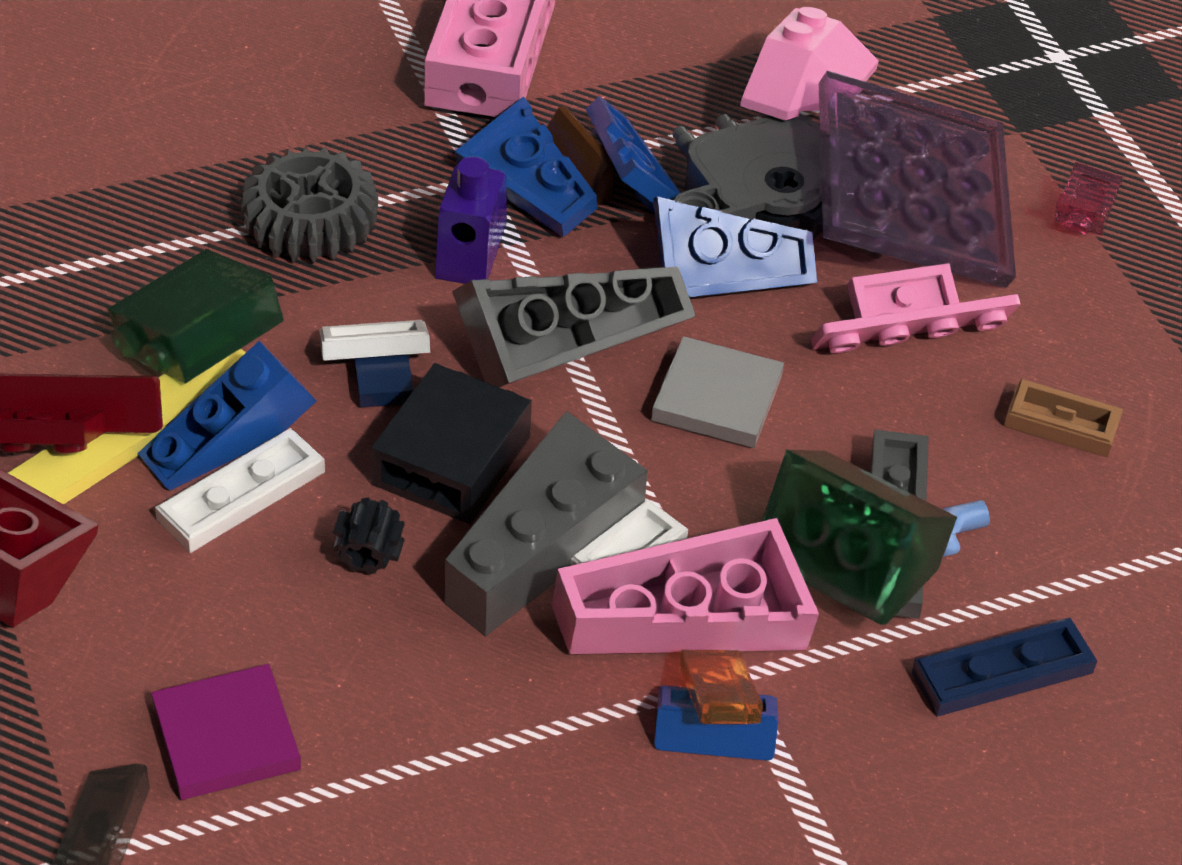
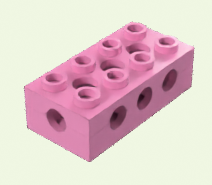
M446 0L425 58L424 106L497 118L523 96L526 99L555 7V0Z

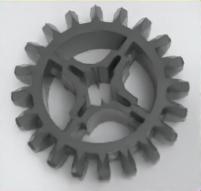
M306 146L303 152L293 153L289 149H285L283 157L279 158L268 155L266 164L255 165L253 174L245 178L243 199H241V214L244 216L248 236L254 237L257 240L258 248H270L274 257L287 253L290 255L293 263L300 257H310L313 263H315L319 256H327L335 260L338 251L353 253L356 243H366L369 231L374 230V225L377 221L378 193H376V186L372 180L371 172L364 171L361 162L358 160L348 161L345 152L330 155L327 147H324L320 152H310Z

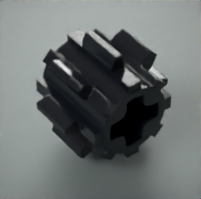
M367 497L361 498L360 502H353L349 512L340 510L332 532L337 536L333 549L334 551H339L337 555L339 561L349 565L350 570L376 574L377 570L387 567L389 560H399L405 540L401 536L405 523L399 520L400 514L398 510H392L388 506V502L382 499L380 502L374 501Z

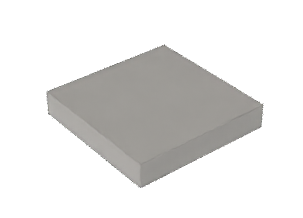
M683 336L654 403L651 421L755 448L781 381L784 362Z

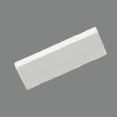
M289 428L156 506V520L189 553H192L325 473V459L294 430Z

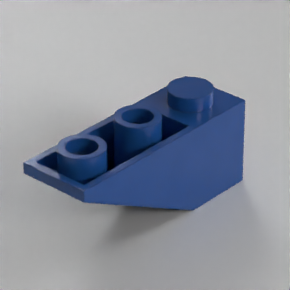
M258 341L137 454L163 485L171 491L252 451L281 434L317 400Z

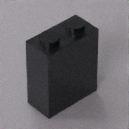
M434 363L371 447L372 485L471 524L530 438L532 400L520 396L513 391L504 390L473 378L463 372Z

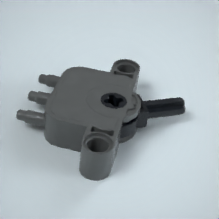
M758 112L762 118L739 125L731 120L728 115L722 114L717 117L715 122L719 130L703 134L697 138L691 132H688L684 126H678L673 130L672 136L676 140V145L687 159L685 192L678 194L674 199L675 202L696 207H706L749 219L754 218L812 232L813 240L820 233H823L874 259H879L884 254L890 237L884 232L846 214L876 206L886 198L893 153L885 144L866 140L836 148L819 125L811 118L802 114L793 119L782 120Z

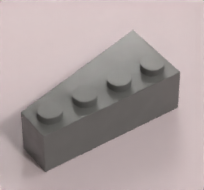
M678 266L619 270L611 273H573L552 277H515L513 279L493 281L490 279L471 280L452 291L484 381L499 388L696 317Z
M566 411L446 558L445 605L486 637L552 586L556 581L557 570L570 566L571 558L645 502L648 470Z

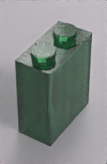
M205 249L107 309L114 328L111 332L112 340L122 355L127 358L131 357L152 367L156 372L164 373L185 384L284 321L271 275L209 249Z

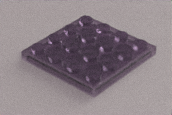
M827 70L818 83L823 238L924 266L949 263L953 274L1007 288L1016 278L1003 123Z

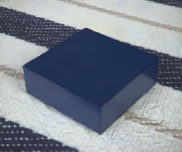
M408 354L355 358L360 408L404 404L414 391Z

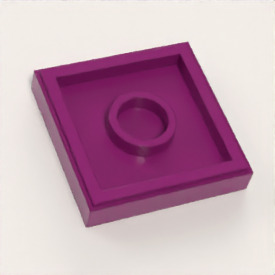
M270 664L151 692L153 707L181 800L301 770V757Z

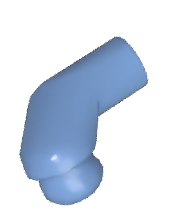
M977 500L937 511L925 528V541L929 542L930 555L937 559L957 554L960 550V543L957 540L956 534L987 527L990 522V516L985 502Z

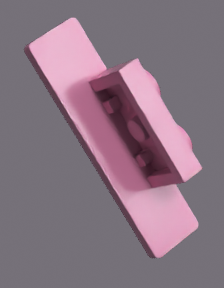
M949 263L853 277L848 282L847 288L855 319L822 324L812 336L811 343L814 350L829 348L831 353H844L860 347L861 342L879 340L881 346H889L904 342L910 338V335L927 332L929 338H941L956 333L959 327L976 325L979 331H986L1005 325L1008 322L1007 318L1021 304L1018 294L959 303Z

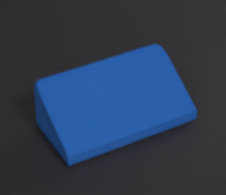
M662 685L658 690L655 748L661 751L772 760L775 756L779 721L777 698L771 695Z

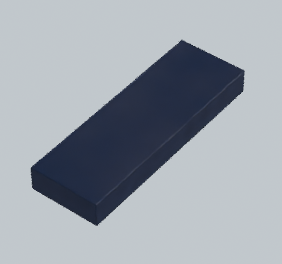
M1071 617L915 659L912 674L936 717L1092 674L1094 673L1097 659Z

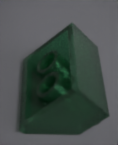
M786 449L762 521L778 519L803 579L808 586L880 625H886L938 571L957 516L827 451Z

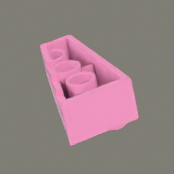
M777 518L559 568L557 570L551 604L569 654L807 650L819 616Z

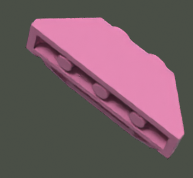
M795 8L767 36L742 96L740 106L782 120H789L799 117L800 111H819L845 103L855 96L877 70L879 61L841 21L828 18L824 11L817 8Z

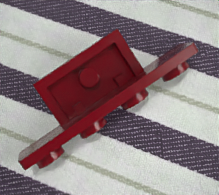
M0 373V449L2 451H26L34 448V444L53 445L54 452H80L87 449L88 443L106 432L156 433L163 427L160 380L157 376Z

